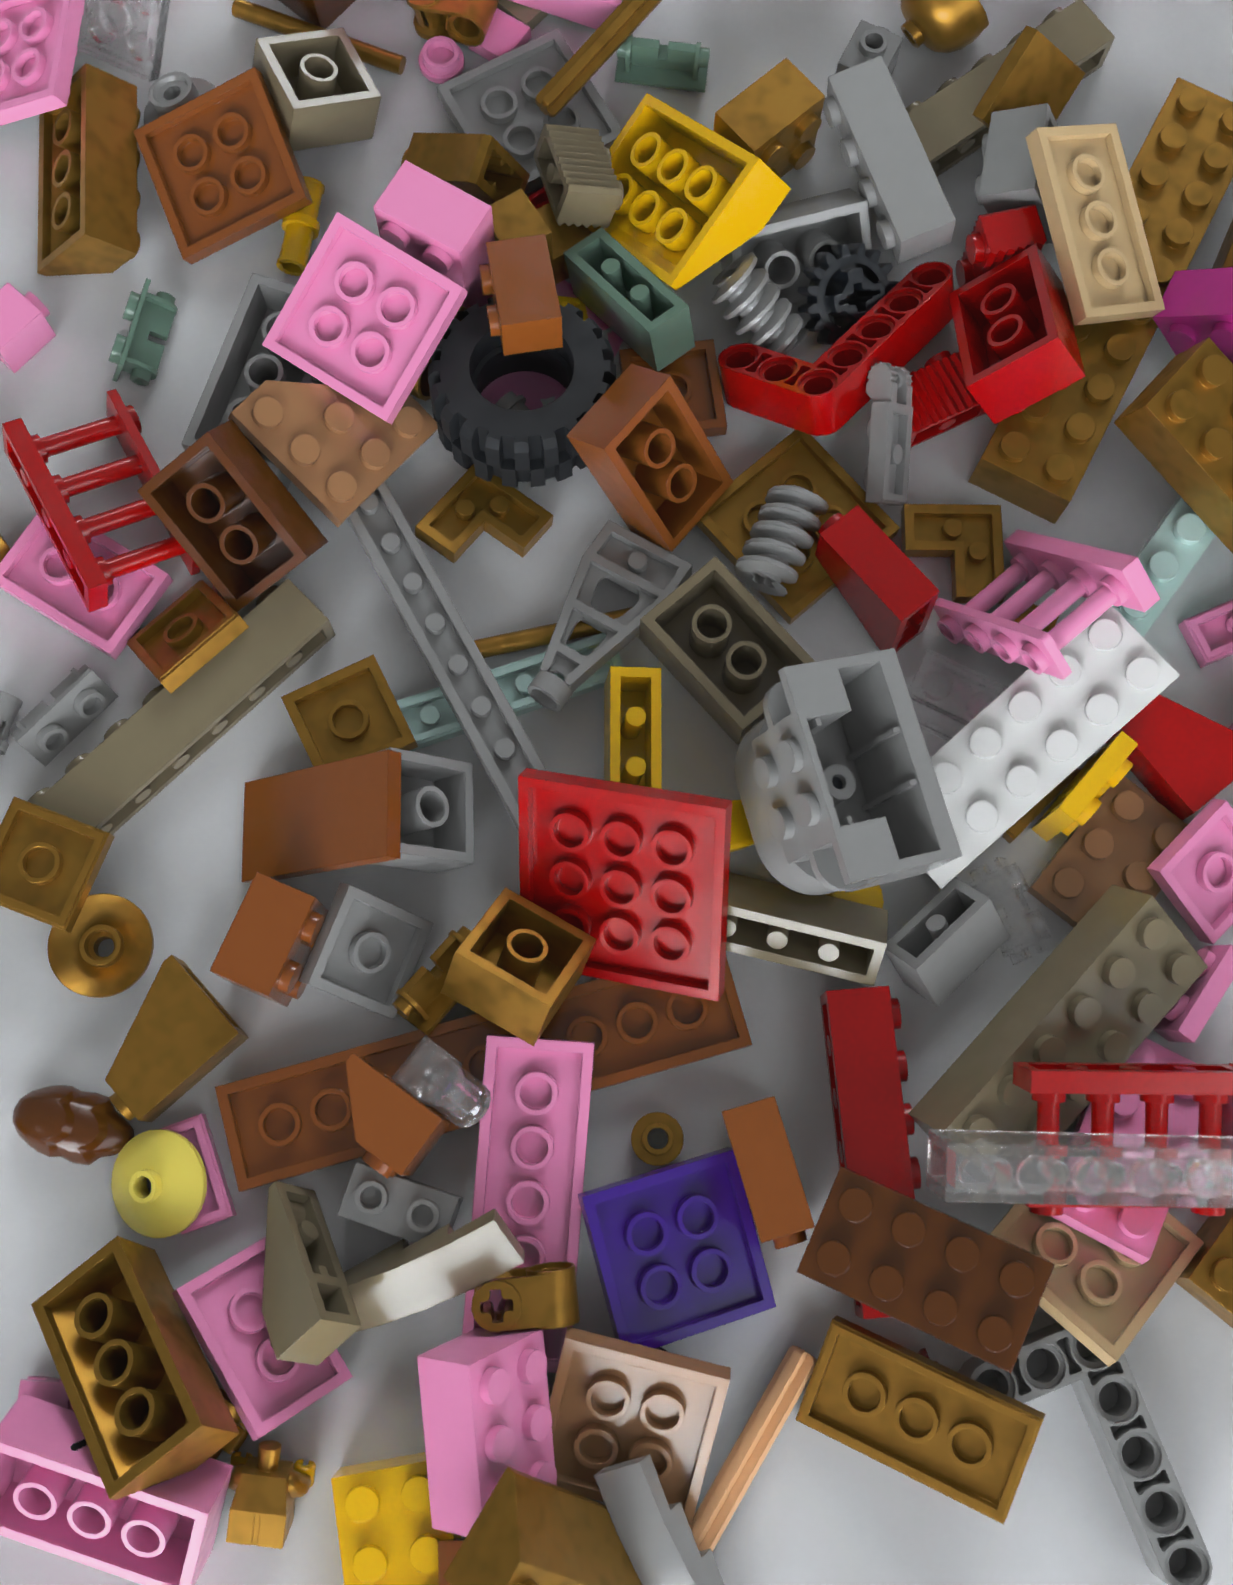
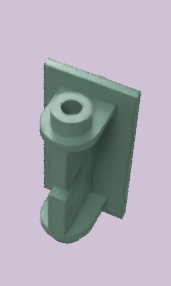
M631 34L617 49L618 59L615 82L705 93L710 48L701 47L702 42L688 44L669 41V45H662L660 40L633 37V34Z
M146 278L140 294L131 291L122 317L131 322L127 336L117 333L108 361L117 364L112 379L116 382L121 371L131 374L130 380L141 386H148L150 380L156 379L165 346L148 340V336L152 335L166 341L174 316H176L178 310L174 305L176 299L171 294L159 291L156 295L147 292L151 282L148 278Z

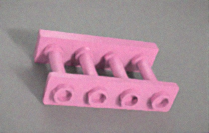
M1018 529L1003 541L1013 557L1010 560L1011 566L965 605L939 598L936 600L933 608L940 618L937 621L939 630L953 644L962 643L972 647L981 654L987 652L998 656L1008 664L1015 662L1028 667L1036 674L1045 673L1064 680L1072 671L1060 652L1063 647L1112 605L1146 612L1160 600V597L1139 558L1136 556ZM1024 580L1027 581L1022 588L991 614L986 613ZM1052 588L1056 590L1019 623L1014 622L1015 619ZM1080 597L1088 598L1049 632L1042 631Z

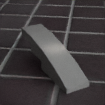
M650 1454L604 1467L594 1475L615 1530L642 1585H724L711 1549L699 1552L681 1502L668 1504Z

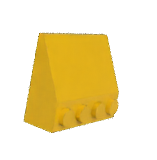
M646 93L609 148L614 175H617V180H620L623 184L624 197L620 209L615 211L609 227L604 230L662 282L676 291L762 231L791 188L759 157ZM592 225L588 227V229L592 233L601 228V226H599L594 229Z

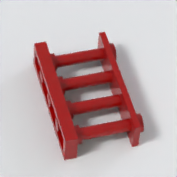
M116 389L107 391L106 418L40 438L38 434L31 436L22 418L2 423L4 451L89 613L108 606V586L113 584L114 578L179 555L191 576L200 573L201 569L166 526L169 538L106 560L102 556L94 557L88 545L91 543L92 537L156 516L144 499L84 519L81 515L73 517L67 503H70L69 497L136 475L143 486L160 472L157 463L140 434L142 432L141 423L132 405L125 406ZM113 436L117 437L127 456L126 458L61 478L59 474L52 476L45 464L49 462L48 457Z
M1013 1062V1084L1031 1093V1099L1037 1101L1035 1183H1010V1194L1029 1207V1212L1043 1216H1059L1063 1214V1208H1190L1191 1212L1199 1215L1223 1216L1226 1213V1208H1233V1189L1220 1184L1222 1104H1227L1228 1095H1233V1066L1227 1064ZM1066 1094H1086V1100L1091 1102L1089 1183H1058L1060 1103L1066 1102ZM1120 1094L1139 1095L1140 1101L1145 1102L1143 1183H1113L1114 1103H1120ZM1175 1095H1193V1101L1199 1102L1197 1184L1167 1183L1168 1104L1174 1103Z

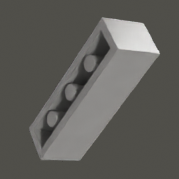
M882 55L828 76L827 98H825L823 104L824 115L831 128L838 127L842 137L840 149L843 159L848 168L855 166L861 179L858 181L859 193L868 200V209L873 207L879 220L876 222V230L882 247L885 250L891 248L897 263L900 264L951 243L956 223L955 216Z

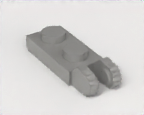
M880 361V363H875L874 366H871V370L868 371V382L866 383V393L873 402L871 417L867 422L866 428L869 440L868 466L863 476L864 488L866 490L865 502L903 506L907 503L913 420V387L911 383L913 381L910 371L906 370V368L901 366L894 367L890 363Z

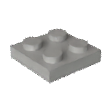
M340 883L299 981L382 1016L395 1019L398 1011L392 1005L398 998L395 992L399 988L401 989L412 977L434 923L352 885Z

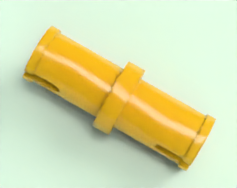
M303 176L313 203L284 217L281 224L282 230L285 233L276 265L282 272L293 276H301L308 263L312 240L318 237L320 231V223L317 221L325 187L322 182L309 176Z

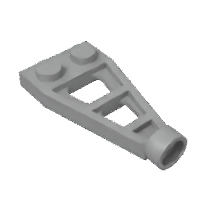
M608 520L582 556L540 666V671L527 688L530 696L543 707L554 712H560L573 692L640 634V619L690 578L693 564ZM607 578L639 596L638 602L619 618L613 619L594 609L591 605L596 587L603 579ZM580 621L606 634L604 640L587 656L566 645L576 624ZM554 673L562 675L565 680L563 681L558 676L554 675Z

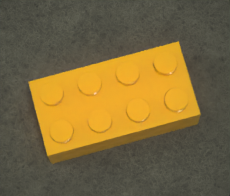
M422 1452L340 1467L332 1476L331 1482L344 1585H439L438 1541L461 1538V1535L432 1528L426 1453Z

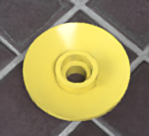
M154 1129L142 1132L129 1140L116 1158L111 1178L112 1196L121 1218L135 1232L150 1238L174 1236L186 1230L196 1220L204 1205L207 1192V1175L203 1160L195 1146L177 1132L167 1129ZM147 1178L151 1182V1192L147 1188Z

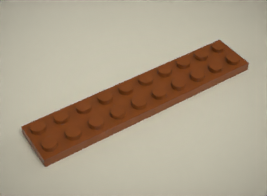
M727 958L725 963L724 993L718 1002L597 979L575 985L540 1036V1038L595 1042L591 1092L752 1045ZM476 1013L440 1023L428 1036L422 1031L416 1030L215 1087L239 1192L362 1158L367 1150L355 1142L345 1063L352 1053L370 1062L449 1121L451 1124L443 1133L446 1134L480 1124L487 1035H515Z

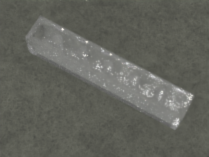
M929 1129L926 1186L944 1202L1233 1208V1136Z

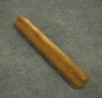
M623 0L536 95L535 102L545 115L552 118L556 117L662 0Z

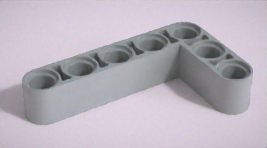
M1056 1322L1027 1334L1012 1373L975 1356L962 1364L958 1373L977 1381L982 1372L993 1369L998 1377L996 1391L1021 1403H1026L1071 1384L1150 1571L1168 1585H1207L1209 1583L1213 1569L1210 1555L1124 1353L1110 1367L1093 1353L1082 1358L1077 1351V1339ZM1042 1349L1047 1357L1046 1370L1039 1377L1031 1378L1027 1372V1358L1034 1350ZM1114 1382L1118 1390V1400L1114 1407L1104 1411L1099 1402L1100 1391L1106 1384ZM1137 1436L1141 1446L1140 1455L1133 1463L1125 1464L1122 1457L1123 1445L1131 1437ZM1161 1492L1164 1501L1163 1509L1159 1515L1148 1519L1145 1511L1146 1501L1153 1493ZM1179 1548H1185L1187 1555L1186 1564L1179 1572L1171 1574L1169 1559L1172 1553Z

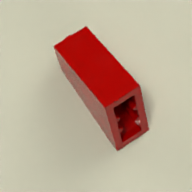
M859 505L855 506L844 516L840 512L831 516L818 531L819 539L815 556L880 650L895 648L897 652L925 630L940 591Z
M1160 694L1106 741L1108 743L1123 731L1138 743L1137 747L1127 757L1134 764L1130 771L1160 804L1181 820L1194 814L1233 782V730Z

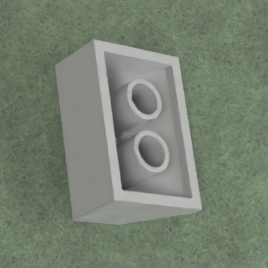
M848 188L779 205L762 231L721 259L722 270L741 256L753 252L757 257L754 269L765 268L769 274L766 284L776 283L781 290L778 299L787 298L792 304L789 314L798 313V307L807 303V296L798 293V287L809 286L810 279L803 271L805 267H819L815 256L817 253H831V246L835 244H847L849 246L850 243L865 244V251L872 249L868 200ZM738 315V319H739V323H740V321L742 320V318H741L740 315Z

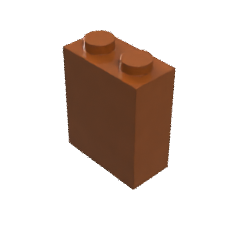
M775 1096L722 1111L761 1243L773 1240L775 1249H781L806 1241L807 1235L805 1230L814 1228L815 1225Z

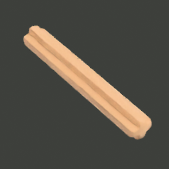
M792 1345L789 1347L696 1511L692 1525L689 1524L699 1551L711 1549L713 1552L813 1373L817 1360L798 1346Z

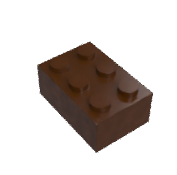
M232 419L207 431L137 490L236 612L249 604L328 542Z

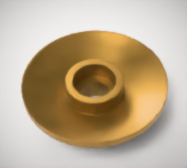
M93 894L87 897L71 933L52 926L48 938V959L57 979L71 991L93 998L110 997L129 989L143 976L152 958L154 938L147 917L134 903L113 894ZM106 939H111L114 943L113 952L107 957H101L98 952L100 943Z

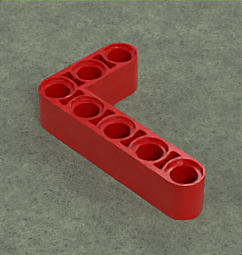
M938 261L926 262L916 266L814 363L750 343H737L725 348L718 356V364L727 404L741 411L810 435L824 436L835 433L871 399L866 393L868 371L871 370V366L881 361L890 363L894 367H904L953 319L949 293L954 291L953 269L949 264Z

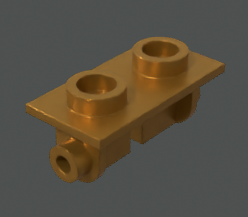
M462 926L457 932L451 930L445 941L429 957L435 964L431 971L421 966L408 982L395 992L398 998L392 1005L398 1010L397 1014L427 1036L457 1003L441 993L456 950L471 932L465 926Z

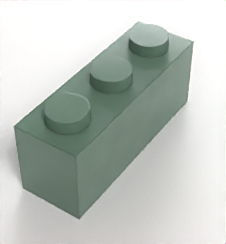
M602 227L563 253L573 294L655 371L659 372L695 347L689 305Z

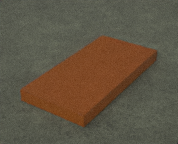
M387 749L245 782L242 882L251 884L256 872L274 880H282L400 859L402 753Z

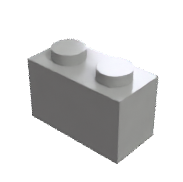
M955 877L887 941L885 952L904 984L938 1007L1008 940L1010 935L991 899Z

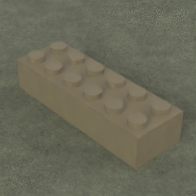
M1111 885L908 1114L969 1181L1000 1200L1005 1201L1010 1196V1183H1021L1036 1166L1037 1101L1031 1099V1093L1013 1084V1062L1125 1063L1208 966L1153 895ZM1066 1094V1102L1060 1103L1059 1138L1090 1103V1101L1086 1100V1094Z

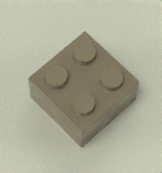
M343 27L256 38L252 68L256 67L264 76L293 151L373 138L381 94Z

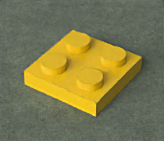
M1123 731L1117 734L1091 756L1080 772L1033 826L1032 830L1048 842L1060 832L1069 836L1078 825L1083 826L1102 804L1099 798L1110 786L1114 788L1134 765L1127 757L1137 747L1138 743Z

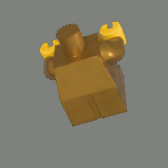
M274 1440L260 1442L257 1457L247 1452L245 1457H241V1452H234L230 1460L233 1470L228 1488L235 1490V1495L229 1511L226 1542L283 1549L293 1523L294 1500L304 1496L309 1488L314 1485L316 1469L314 1461L309 1460L308 1465H303L304 1459H299L293 1465V1461L280 1460L282 1445Z

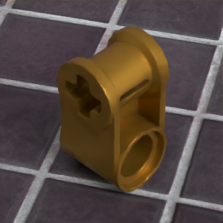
M407 0L408 5L415 11L413 23L416 33L421 38L429 40L435 36H446L455 43L469 47L482 44L498 6V0Z
M547 1262L530 1267L514 1268L476 1287L471 1306L475 1321L480 1327L491 1332L530 1328L558 1329L579 1323L580 1315L575 1264L572 1262ZM491 1290H501L503 1299H507L504 1310L494 1311L493 1303L488 1301Z

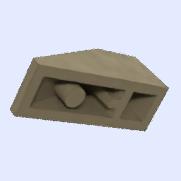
M275 1181L268 1187L262 1314L276 1360L318 1366L362 1325L315 1190Z

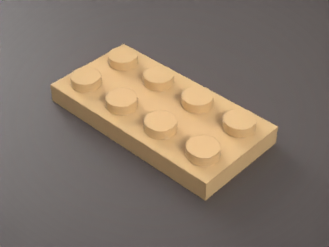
M1116 123L1037 127L1025 138L1074 326L1148 318L1165 310Z

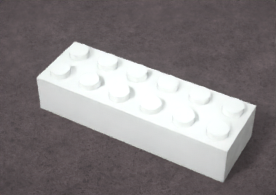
M1113 606L1060 650L1072 671L1064 680L1045 673L1036 674L1028 669L930 757L962 853L961 857L926 872L941 889L1180 676Z

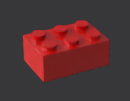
M1036 244L949 293L965 386L994 425L1086 377L1063 284Z

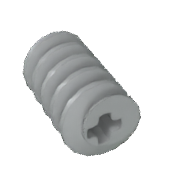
M753 252L747 253L732 262L714 279L712 285H717L719 289L711 301L714 305L726 300L731 303L723 317L725 320H729L738 315L741 316L742 320L734 331L737 335H741L751 330L754 334L748 343L758 346L763 345L764 348L786 355L804 340L809 333V329H801L803 325L801 316L798 313L789 314L792 304L787 298L778 299L781 291L776 283L766 284L769 277L768 272L765 268L754 269L757 257Z
M796 485L774 486L768 490L765 497L766 504L761 506L757 515L758 522L753 524L750 531L751 539L745 542L742 549L744 556L738 558L734 567L737 576L745 584L773 596H786V588L780 584L781 582L789 584L797 582L798 573L788 565L797 567L804 565L807 558L797 548L810 549L814 540L807 532L819 531L822 523L815 515H824L829 508L827 502L819 495Z

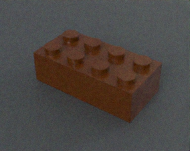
M841 1166L797 1272L1002 1370L1012 1373L1055 1264Z

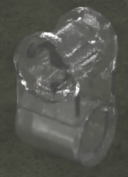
M424 1035L391 1077L428 1107H434L450 1122L461 1128L476 1124L485 1115L490 1105L491 1096L486 1085L462 1068V1063L426 1035Z

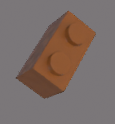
M546 235L486 242L488 263L479 265L483 296L493 295L494 305L486 306L491 337L500 336L503 355L562 348V314Z

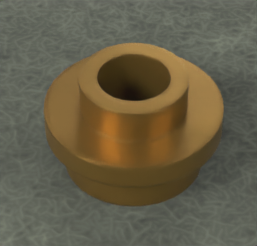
M652 1112L646 1114L633 1127L631 1133L633 1151L646 1164L653 1166L666 1165L675 1160L683 1148V1130L678 1121L666 1113ZM659 1128L667 1134L668 1141L664 1148L654 1149L648 1144L647 1136L652 1129Z

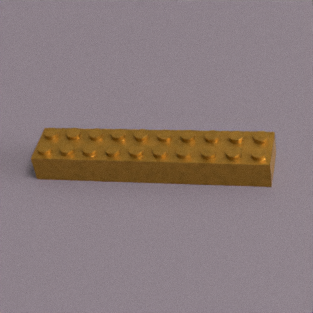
M1180 77L1177 78L1129 170L1162 297L1174 272L1187 270L1233 178V102ZM1069 307L1086 377L1036 402L1022 412L999 422L968 482L1055 524L1071 502L1158 328L1152 317L1074 326Z

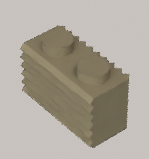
M544 124L533 157L556 222L559 226L566 223L568 227L572 224H575L576 227L583 224L585 228L592 225L594 229L599 226L603 229L609 227L615 211L619 210L622 205L624 188L622 182L617 180V175H614L611 153L607 147H604L602 136H599V129Z

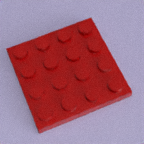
M525 768L518 775L520 896L597 939L581 975L718 1002L724 993L732 800Z

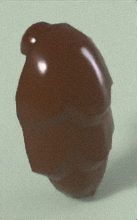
M47 1086L31 1091L18 1101L13 1110L15 1129L18 1135L30 1147L48 1157H61L75 1164L89 1166L101 1157L116 1155L134 1137V1129L127 1119L116 1111L109 1097L95 1092L80 1091L73 1086Z

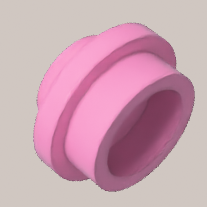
M435 36L430 38L420 51V71L431 82L442 84L461 75L464 70L463 52L449 37Z

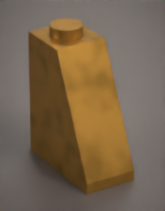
M414 132L409 148L403 154L401 165L406 160L489 205L521 188L525 191L530 176L493 136L487 134Z
M170 955L163 961L105 1078L107 1084L115 1092L109 1097L110 1101L129 1121L136 1117L138 1121L153 1122L249 1038L188 965L173 955Z

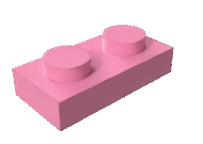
M1233 945L1205 946L1197 951L1208 967L1153 1029L1155 1032L1169 1042L1195 1043L1233 981Z

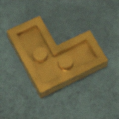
M473 464L415 526V536L452 563L459 559L483 531L523 558L552 526L553 514L514 487L502 486V479L498 476L493 475L490 482L475 476Z
M903 505L901 509L902 552L907 557H951L952 602H969L1004 572L1001 505ZM1005 597L1002 600H1000L997 604H1001Z

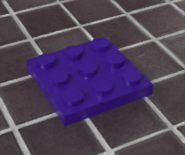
M733 1148L719 1149L577 1194L616 1339L658 1348L776 1307Z

